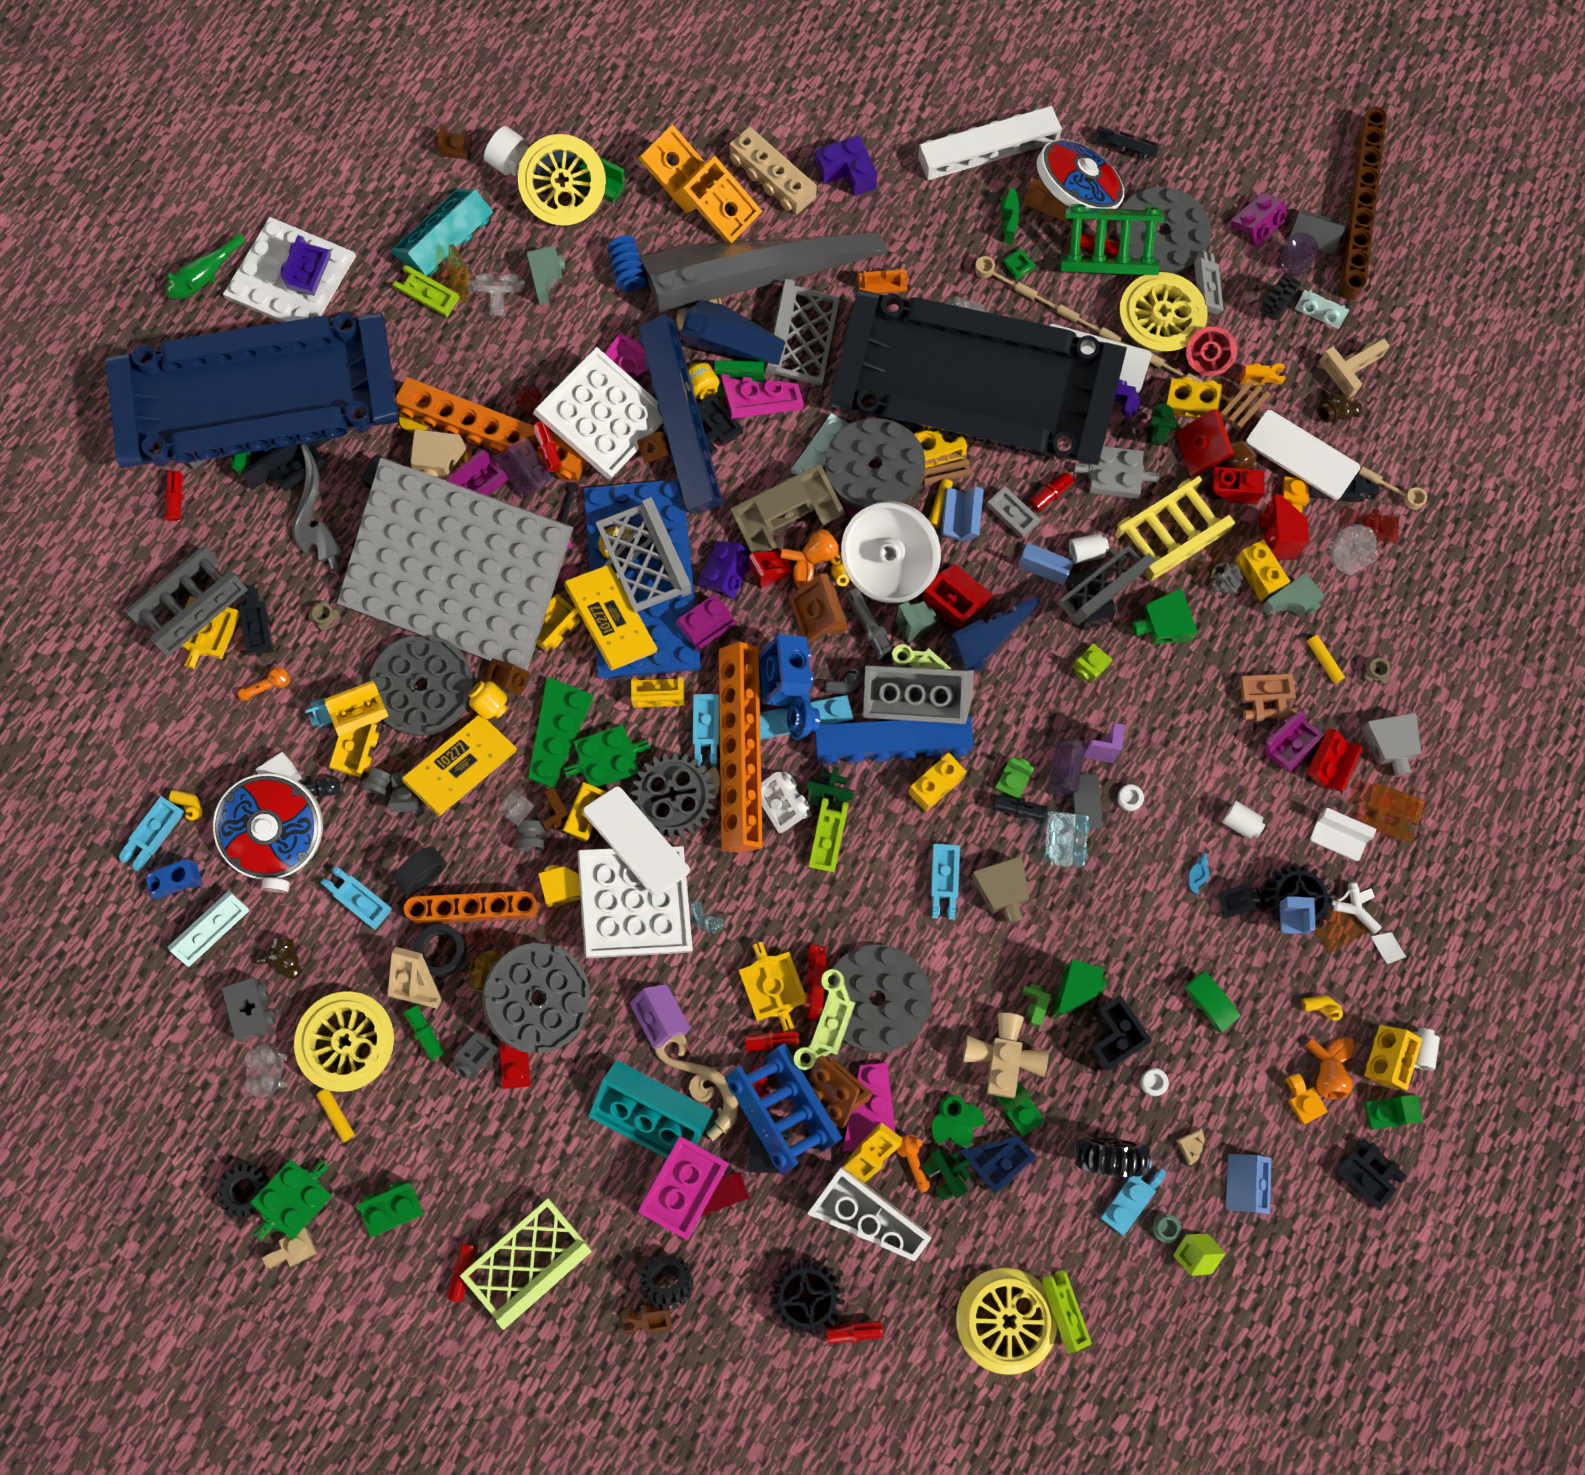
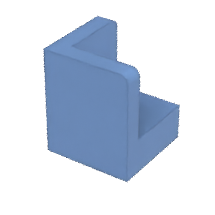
M1286 897L1280 901L1281 933L1308 935L1315 931L1314 898Z

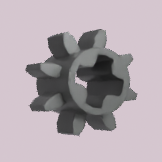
M1226 562L1220 563L1212 570V576H1210L1212 580L1211 585L1216 592L1223 590L1224 593H1232L1241 585L1240 580L1243 579L1241 576L1242 571L1236 563L1232 566Z

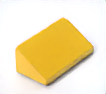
M583 782L563 831L586 842L593 825L584 816V808L607 792Z

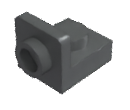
M393 773L391 776L393 791L389 801L390 812L417 811L420 798L402 782V778L408 773Z
M475 1033L455 1055L453 1068L460 1077L475 1082L480 1070L496 1054L497 1047L478 1033Z

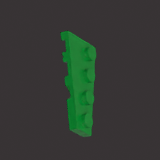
M547 676L529 780L548 788L555 786L595 698L593 694Z

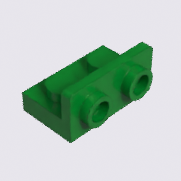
M404 1180L389 1185L388 1192L381 1195L378 1192H373L361 1198L363 1202L356 1205L357 1211H361L370 1238L424 1215L413 1183L405 1184Z

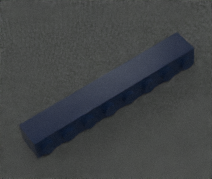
M662 315L639 325L641 334L639 340L645 349L647 357L645 358V363L653 379L651 386L657 395L659 402L657 409L664 421L663 432L670 444L669 455L675 463L677 471L675 478L681 486L683 494L681 496L682 504L687 511L700 514L724 503L676 322Z

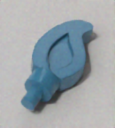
M1202 853V857L1198 858L1197 864L1190 869L1188 874V885L1190 891L1194 894L1199 893V886L1209 878L1208 860H1206L1207 853Z

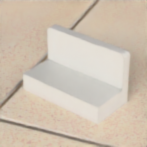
M1326 808L1319 814L1310 841L1354 861H1359L1366 843L1374 838L1377 829L1330 808Z

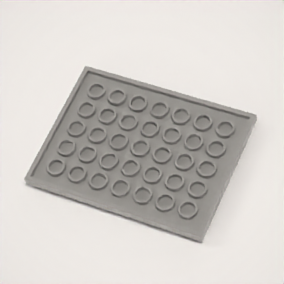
M380 458L337 604L430 638V635L440 637L449 641L458 649L491 661L494 658L514 664L528 671L574 527L389 459Z

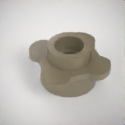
M322 601L313 608L308 617L311 622H316L321 630L326 631L334 620L339 619L340 614L337 610H333L327 601Z
M1372 657L1365 660L1367 669L1364 678L1366 681L1372 682L1375 680L1385 684L1390 680L1388 675L1390 673V662L1382 658L1374 659Z

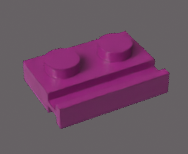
M715 593L678 618L675 623L689 642L695 645V650L698 652L730 630L738 622L733 620L730 616L731 613Z

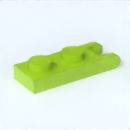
M404 265L402 270L409 274L403 285L394 281L392 286L448 318L460 296L413 268Z
M823 798L809 867L835 873L849 803L844 802L842 812L827 809L828 798Z
M1059 1270L1055 1273L1057 1284L1051 1275L1045 1276L1042 1279V1283L1051 1306L1052 1314L1058 1325L1061 1340L1065 1345L1067 1353L1070 1354L1092 1343L1067 1273L1064 1270Z

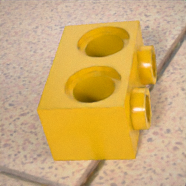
M1188 377L1172 378L1167 404L1172 408L1174 416L1198 419L1212 409H1219L1222 385L1212 380L1198 382ZM1181 392L1189 395L1185 399H1178L1176 397ZM1206 395L1213 398L1208 403L1202 402L1200 399Z
M919 430L914 433L922 447L930 448L928 450L923 449L925 461L933 458L935 460V463L925 465V469L964 458L949 459L948 454L960 452L961 456L966 455L967 443L963 436L959 438L941 435L940 431ZM950 439L953 442H946L944 440ZM946 455L947 460L937 462L936 458Z
M1264 539L1242 550L1235 560L1261 602L1271 598L1290 583L1289 578Z
M948 753L910 786L908 794L927 812L964 779L967 771Z
M1379 1025L1364 1076L1379 1085L1407 1091L1422 1038L1406 1029Z

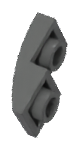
M1098 773L1071 775L1076 830L1103 828Z

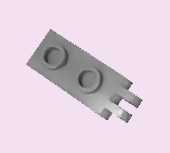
M1200 250L1194 262L1197 288L1204 297L1207 312L1217 315L1224 311L1219 265L1215 263L1213 253Z

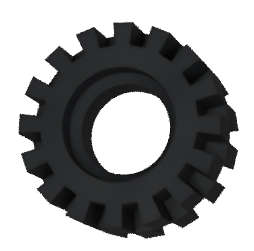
M1284 273L1269 293L1260 311L1277 321L1302 282Z
M250 1165L235 1166L233 1170H227L225 1172L226 1176L221 1177L218 1181L221 1183L220 1187L216 1188V1192H219V1196L216 1198L217 1202L222 1204L220 1205L221 1209L226 1210L227 1214L234 1215L235 1217H250L251 1215L258 1214L259 1212L250 1205V1202L269 1183V1176H266L262 1169ZM242 1180H249L254 1185V1195L247 1202L238 1201L234 1193L236 1185Z
M665 1253L661 1254L662 1259L660 1260L656 1256L653 1257V1264L649 1262L645 1264L646 1270L642 1269L640 1282L647 1303L650 1306L653 1304L657 1310L662 1305L663 1311H668V1306L672 1305L673 1310L677 1309L678 1302L683 1306L686 1303L685 1297L690 1299L692 1295L691 1290H693L694 1286L691 1269L687 1261L684 1263V1259L681 1256L676 1260L675 1254H670V1258H667ZM666 1276H674L678 1279L673 1286L668 1288H660L656 1285L661 1278Z

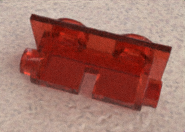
M521 384L520 387L524 392H519L515 396L516 404L530 416L543 402L541 399L543 395L535 387L531 386L529 388ZM535 415L530 418L534 423L541 421Z

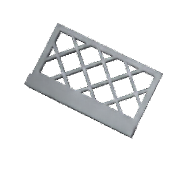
M785 279L780 294L773 334L783 339L786 343L779 365L766 363L764 375L773 377L776 374L811 384L822 385L840 297L795 286V281ZM796 294L805 296L810 303L801 308L795 300ZM823 301L833 303L832 310L825 314L818 305ZM813 307L820 317L810 321L804 311ZM800 315L805 325L796 329L791 319ZM823 321L828 327V331L820 335L813 325ZM809 328L815 338L806 343L800 332ZM795 336L801 346L792 351L787 344V340ZM818 342L824 349V352L815 356L809 347ZM802 350H805L811 359L804 364H801L795 355ZM790 357L797 366L793 370L781 368L782 362ZM814 363L820 371L819 377L809 375L805 368Z
M652 497L642 500V505L596 522L597 529L634 613L678 595L684 597L691 594L690 581ZM641 514L643 522L640 529L627 524L630 517ZM614 524L621 528L615 538L606 534L603 527ZM625 529L638 533L633 544L621 540ZM641 535L652 539L653 543L650 550L637 546ZM618 544L630 548L626 560L615 555L614 552ZM634 550L647 555L643 566L630 561ZM651 557L662 561L663 565L660 572L646 568ZM627 566L640 570L636 581L625 578L624 573ZM644 572L657 577L652 588L640 584ZM660 579L671 582L674 588L666 593L656 590ZM637 588L650 592L647 600L636 603L634 594Z

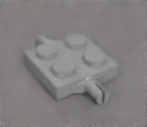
M1103 446L1098 465L1077 462L1074 465V473L1088 474L1090 480L1089 493L1139 499L1143 481L1158 483L1159 473L1144 470V451Z

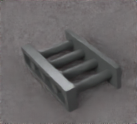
M206 545L202 546L125 611L141 628L147 623L155 631V634L150 639L167 657L171 656L248 590L231 570L223 575L215 567L220 561ZM207 573L215 583L203 592L195 582ZM188 590L196 599L183 609L175 599ZM165 607H168L176 616L163 626L155 616Z

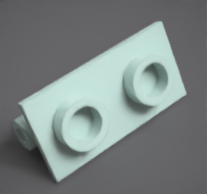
M1304 290L1295 307L1296 310L1337 329L1340 328L1349 312L1345 305L1341 306L1330 300L1328 301L1324 297L1313 293L1312 290H1309V292Z

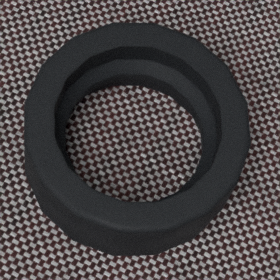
M434 846L426 847L408 858L397 869L394 879L406 894H414L433 882L444 871L447 862Z
M435 924L428 926L420 932L415 939L413 951L422 953L431 975L444 977L455 973L464 964L467 946L462 935L453 927L445 924ZM436 935L449 936L456 945L454 958L443 966L432 965L425 957L426 943Z

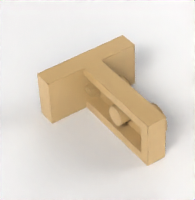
M1385 339L1376 344L1373 341L1367 344L1359 354L1352 353L1345 359L1341 357L1333 346L1325 351L1319 362L1343 394L1349 399L1362 386L1361 381L1354 373L1383 357L1390 345Z

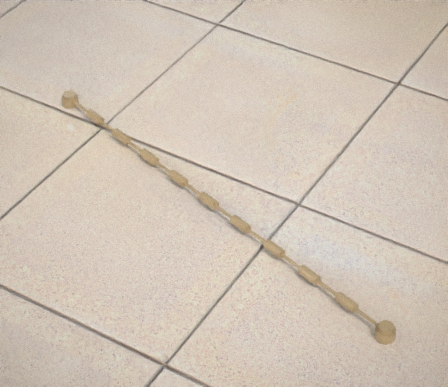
M983 256L977 260L975 273L979 277L989 278L993 275L1014 286V291L1033 301L1036 298L1057 310V314L1074 323L1079 321L1099 332L1098 336L1127 344L1116 333L1104 327L1099 329L1079 318L1080 314L1063 305L1057 306L1038 296V292L1020 282L1016 284L995 273V262L992 258ZM1151 353L1150 364L1159 369L1164 367L1181 377H1188L1193 381L1203 382V380L1190 373L1185 375L1164 363V359ZM1221 394V398L1228 401L1227 405L1235 398L1233 396L1228 398ZM1239 401L1234 409L1237 410L1243 402ZM1248 405L1242 413L1246 415L1251 406ZM1256 412L1253 414L1259 419L1263 417L1262 415ZM1365 467L1358 471L1359 476L1373 484L1380 483L1403 495L1404 503L1410 509H1420L1427 501V494L1421 488L1415 487L1410 489L1408 493H1405L1384 482L1382 476Z

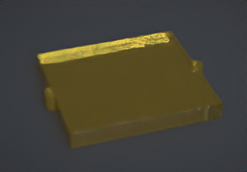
M452 244L449 245L447 277L453 285L455 292L460 296L462 303L465 304L468 303L471 272L463 261V257L460 256L456 247Z

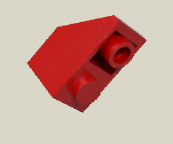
M1214 467L1213 492L1230 503L1257 505L1265 494V470Z

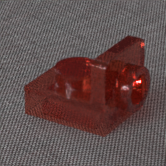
M1373 509L1368 516L1364 517L1362 523V530L1366 531V540L1396 543L1399 533V517L1379 515V509Z

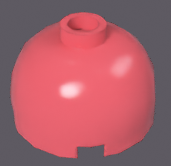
M1209 326L1200 329L1187 344L1186 357L1189 365L1196 372L1204 376H1216L1224 373L1233 365L1237 356L1235 338L1228 330L1221 327Z

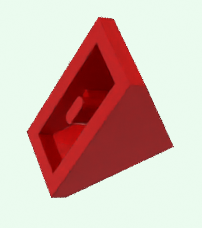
M781 551L752 553L749 556V568L761 589L793 573L794 567L790 560L780 558Z

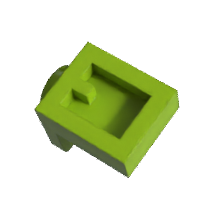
M1093 643L1075 661L1073 668L1075 669V674L1081 680H1088L1093 683L1113 659Z

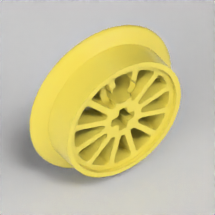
M566 134L546 136L529 147L520 162L518 186L522 199L532 213L548 223L571 225L585 220L598 208L605 192V171L599 156L591 146L577 137ZM563 151L561 169L558 168L553 152ZM567 152H570L577 157L569 169L566 170ZM546 155H549L555 167L554 172L541 162V159ZM581 159L587 168L571 174V171ZM540 165L552 176L534 175L536 166ZM590 173V183L573 180V178L582 174ZM559 174L569 178V182H565V187L555 183V179H559ZM533 180L551 181V183L536 190ZM573 185L590 187L588 196L582 195L573 188ZM553 187L554 190L545 202H542L537 194ZM563 192H567L572 196V202L568 206H562L558 202V196ZM575 194L584 200L577 207H575ZM553 196L555 204L558 207L557 209H553L548 206V203L553 198Z
M1159 272V275H1143L1127 287L1120 302V316L1126 331L1138 345L1153 352H1170L1185 348L1192 336L1206 326L1208 313L1203 295L1193 283L1173 273ZM1156 295H1163V300L1158 302ZM1149 297L1151 304L1147 302L1144 298ZM1167 297H1171L1175 301L1170 303L1167 301ZM1136 304H1138L1144 310L1136 308ZM1175 312H1179V315H1182V316H1185V317H1184V318H1180V317H1178V316L1175 314ZM1153 329L1156 330L1155 335L1150 333Z
M350 991L333 993L315 1002L301 1018L294 1038L295 1057L304 1075L317 1086L337 1092L352 1091L373 1081L386 1067L394 1045L392 1023L384 1008L371 997ZM344 1011H352L348 1028H346L343 1017ZM359 1012L364 1013L366 1019L354 1030ZM336 1014L341 1028L339 1030L328 1022V1019ZM373 1022L375 1031L360 1035ZM323 1025L334 1033L332 1037L318 1035ZM377 1036V1044L368 1039ZM343 1038L351 1041L349 1047L341 1043ZM318 1039L329 1041L331 1046L316 1050V1041ZM368 1044L370 1046L369 1055L366 1058L360 1059L358 1056L361 1046ZM335 1050L324 1064L320 1062L318 1058L320 1055ZM341 1055L337 1072L331 1073L328 1068ZM349 1057L352 1072L343 1075L346 1060ZM356 1061L365 1064V1066L358 1070Z
M996 1268L977 1276L962 1293L956 1312L958 1336L967 1354L981 1367L998 1374H1018L1034 1368L1048 1355L1057 1334L1058 1325L1052 1314L1043 1284L1032 1275L1019 1269ZM1006 1287V1307L1003 1306L996 1294V1288ZM1011 1288H1020L1021 1292L1011 1298ZM989 1292L999 1307L998 1311L982 1302V1299ZM1025 1297L1030 1303V1309L1027 1313L1020 1314L1016 1309V1302L1018 1299ZM981 1306L994 1314V1319L976 1318L978 1307ZM1036 1308H1038L1041 1316L1040 1320H1029L1035 1314ZM1004 1315L1014 1316L1012 1319L1014 1326L1012 1328L1002 1326L1005 1322L1002 1318ZM976 1323H995V1327L978 1335ZM1023 1324L1041 1325L1038 1337L1022 1327ZM999 1331L991 1349H988L982 1343V1340ZM1019 1331L1035 1340V1343L1028 1350L1019 1335ZM1006 1335V1355H997L995 1352ZM1013 1335L1022 1349V1353L1017 1356H1012Z

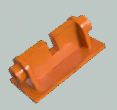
M899 268V270L871 272L863 270V272H857L860 290L879 294L907 292V270Z

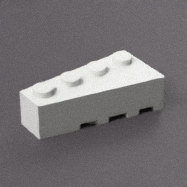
M843 1166L808 1212V1215L819 1218L837 1228L844 1229L913 1261H916L932 1238L929 1232Z

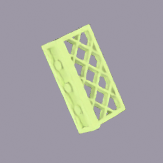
M547 1198L467 1268L460 1277L504 1330L590 1254L592 1249L552 1201ZM546 1207L555 1215L554 1227L537 1226L538 1214ZM535 1218L534 1226L527 1225ZM558 1220L565 1228L557 1227ZM521 1229L534 1230L532 1246L515 1245L516 1234ZM537 1230L554 1231L552 1247L535 1246ZM557 1231L569 1232L576 1240L568 1248H555ZM513 1237L512 1245H504ZM499 1249H512L510 1266L493 1265L494 1253ZM515 1250H532L530 1267L513 1266ZM535 1251L552 1252L551 1263L546 1268L533 1267ZM555 1252H562V1253L554 1260ZM489 1257H491L490 1264H483ZM477 1268L489 1269L488 1285L476 1284L469 1275ZM493 1269L510 1270L508 1286L491 1285ZM513 1270L530 1271L529 1283L524 1287L512 1286ZM533 1271H538V1272H540L538 1275H536V1276L532 1279V1277H533ZM480 1289H488L487 1297ZM491 1290L508 1291L507 1302L497 1310L490 1301ZM511 1291H518V1292L510 1299V1297H511Z

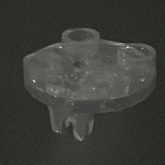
M1355 524L1346 527L1338 534L1334 542L1328 544L1331 549V560L1334 566L1341 572L1349 575L1359 572L1368 564L1375 562L1378 556L1374 532L1371 528L1364 525Z
M260 1044L253 1051H248L245 1055V1065L247 1067L246 1094L253 1095L257 1099H268L273 1096L277 1089L287 1088V1082H280L281 1060H287V1054H279L272 1044Z

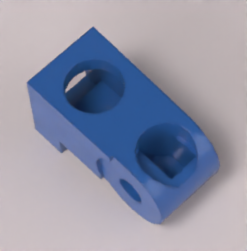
M189 859L158 869V871L150 873L145 877L150 898L159 899L188 888L203 885L198 864Z

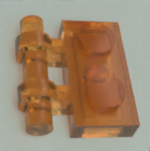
M1375 782L1371 786L1365 809L1375 812L1374 817L1363 815L1361 823L1377 829L1375 833L1380 831L1391 835L1392 839L1398 841L1403 839L1412 842L1415 833L1406 830L1408 824L1413 826L1419 824L1425 800ZM1385 816L1396 819V826L1383 822Z

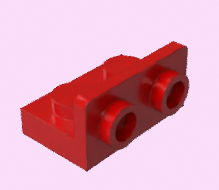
M1328 728L1307 773L1319 787L1342 792L1349 781L1363 748L1359 744L1347 743L1336 729Z

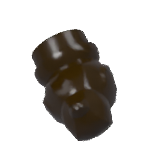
M1328 388L1323 389L1322 393L1326 400L1317 407V414L1324 423L1334 422L1337 419L1346 420L1350 417H1361L1362 406L1359 402L1351 401L1343 395L1332 393Z
M272 939L271 945H269L270 953L264 958L257 959L256 964H269L281 971L286 978L297 979L303 972V969L299 967V957L294 953V939Z

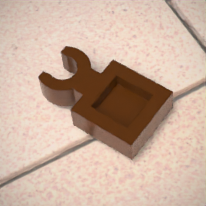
M647 1304L641 1305L640 1312L634 1310L621 1312L625 1334L635 1333L644 1328L645 1334L673 1330L670 1306H668V1311H663L662 1305L657 1310L653 1304L651 1306Z

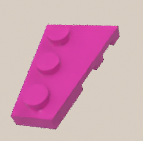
M887 1063L860 1065L857 1080L870 1090L872 1095L868 1102L851 1112L842 1152L854 1151L881 1122L895 1132Z

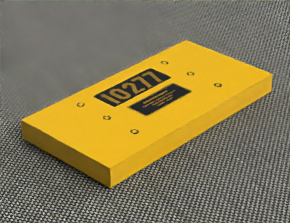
M611 564L565 581L564 587L611 671L656 653L657 647L638 613H634L625 590Z
M478 715L402 778V782L440 817L511 757L517 748L487 719Z

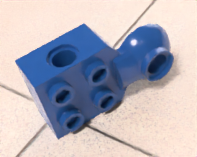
M778 634L759 654L762 703L790 707L786 718L787 727L792 738L798 740L806 737L811 731H816L820 724V712L817 708H813L810 702L809 691L813 681V673L810 671L809 664L810 648L807 646V637Z

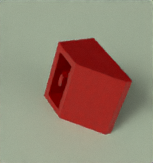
M1275 494L1270 503L1266 505L1264 512L1259 516V527L1263 528L1264 537L1261 540L1264 539L1277 560H1296L1309 543L1308 518L1282 495Z
M954 564L942 571L925 589L922 601L959 631L972 621L994 595Z

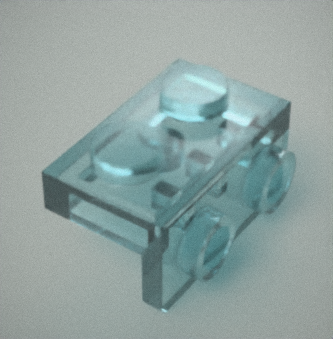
M1048 811L1044 864L1084 867L1088 856L1086 841L1090 831L1088 815Z

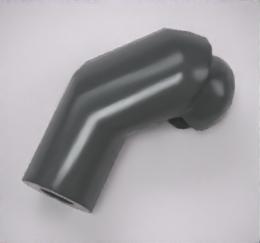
M850 669L847 672L848 675L842 681L827 680L826 693L850 694L860 685L862 680L861 673L857 669Z

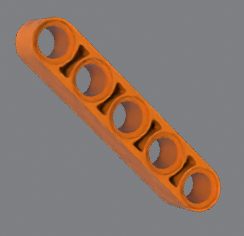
M525 891L411 897L404 905V913L415 924L525 920L533 918L537 914L539 906L534 896ZM523 900L532 901V906L528 911L523 912L519 910V905ZM498 901L505 902V908L501 912L494 913L492 911L494 903ZM472 902L478 903V909L475 913H466L468 904ZM443 904H451V910L447 915L439 914V909ZM417 905H424V912L420 916H413V909Z

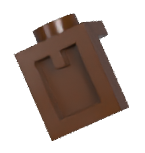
M441 124L439 133L435 134V147L439 149L441 157L469 160L473 139L471 135L449 133L446 125Z
M656 432L637 440L644 463L670 457L669 450L671 448L664 432Z
M492 658L483 682L491 681L499 688L520 696L526 685L529 672L514 664Z
M552 787L544 792L548 798L544 803L551 815L556 813V815L543 821V824L547 831L553 829L555 832L564 828L569 814L556 790Z

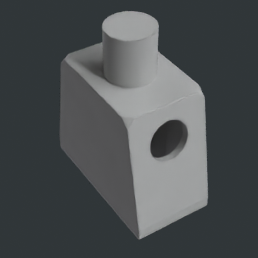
M1416 713L1368 721L1361 727L1378 766L1392 763L1395 777L1411 773L1408 760H1413L1421 752Z

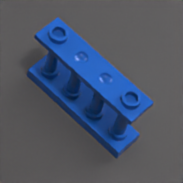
M785 1043L778 1046L765 1057L768 1063L748 1074H745L742 1067L739 1066L724 1078L730 1092L736 1097L769 1153L773 1165L779 1170L781 1175H784L799 1164L795 1158L797 1155L815 1145L819 1147L821 1152H824L842 1139L803 1072L795 1065L794 1057ZM774 1073L782 1087L759 1098L752 1084ZM789 1097L796 1111L774 1123L766 1108ZM803 1121L811 1135L788 1147L780 1132Z

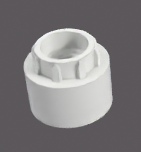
M503 126L490 139L485 149L484 160L504 175H509V173L514 176L518 175L520 162L529 149L528 141L508 126Z

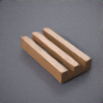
M1252 379L1220 414L1223 420L1238 431L1270 396L1268 391H1262L1263 387L1254 385L1255 381ZM1251 390L1252 393L1232 416L1227 415L1244 395ZM1256 396H1259L1260 399L1239 422H1236L1235 419Z
M960 452L948 454L949 459L964 458L959 462L925 469L924 486L940 483L942 479L953 480L972 475L973 472L969 466L967 453L961 456ZM946 455L940 456L939 458H936L937 462L947 460ZM934 458L925 461V465L935 463ZM962 467L965 468V470L927 478V475Z

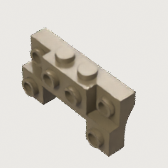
M821 463L793 478H787L781 484L771 489L763 490L759 495L731 508L751 553L771 552L778 547L771 532L814 510L822 525L845 515Z

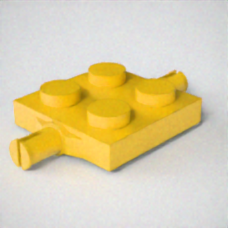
M190 596L186 607L189 604H191L196 598ZM227 607L182 645L181 648L189 651L184 666L195 669L199 656H211L222 660L240 617V612Z
M759 942L758 945L761 953L757 943L752 945L757 961L749 967L740 969L739 974L757 1022L770 1017H779L783 1031L786 1032L788 1027L785 1020L790 1030L795 1028L789 1013L794 1008L804 1005L805 993L790 953L786 952L778 956H767L763 942Z

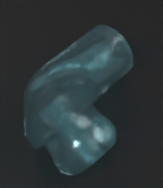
M701 901L689 906L696 927L699 930L710 934L723 930V919L707 915Z

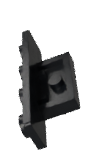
M331 439L279 447L243 470L241 475L252 490L274 477L281 488L287 491L306 478V465L301 445L306 444L319 470L327 464L316 449Z

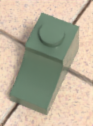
M555 246L527 252L540 305L549 303L548 297L551 286L555 281L563 278L561 270L565 269L562 254L557 255Z
M1304 573L1268 599L1261 609L1267 616L1277 611H1290L1296 613L1298 617L1305 613L1310 616L1321 607L1319 602L1325 595L1312 579Z
M907 601L899 605L896 624L907 643L935 629L936 614L931 607H927L924 601L914 605L909 604Z

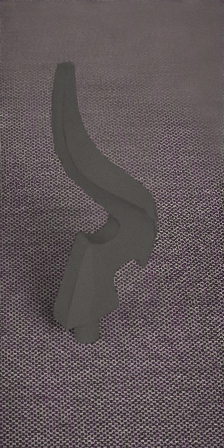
M303 444L301 447L306 465V481L293 519V537L305 554H308L310 546L317 545L319 561H328L331 571L341 569L338 557L344 555L345 552L325 523L319 522L315 527H312L310 524L319 490V474L308 446Z

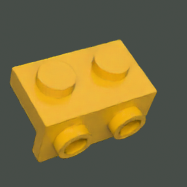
M558 594L550 600L536 643L545 652L550 648L554 650L562 642L564 632L567 629L572 631L581 620L578 618L580 614L577 608H573Z
M374 681L359 685L324 700L338 736L352 733L358 728L377 723L381 719L389 717Z
M377 724L366 725L352 733L338 736L328 768L356 777H360L363 771L367 772L372 757L368 756L370 746L375 747L379 737V732L375 731Z

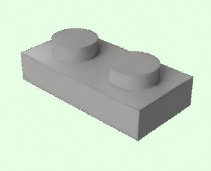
M1006 486L987 503V507L1021 539L1030 533L1041 521Z

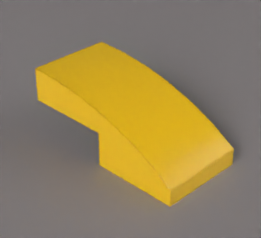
M881 1122L854 1150L844 1163V1168L865 1183L882 1168L883 1161L901 1146L902 1138Z

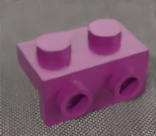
M1262 192L1231 220L1232 227L1250 234L1252 244L1258 246L1287 220L1285 200Z
M481 450L448 475L445 480L488 495L508 480V477L491 460L485 450Z
M1300 710L1295 715H1290L1277 732L1273 731L1268 735L1265 740V755L1290 773L1321 744L1325 734L1306 721L1305 712Z

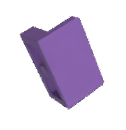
M1114 723L1105 737V742L1090 740L1082 753V758L1113 763L1122 751L1125 725Z
M667 985L643 988L629 1003L653 1049L661 1048L672 1036L687 1033L691 1029Z

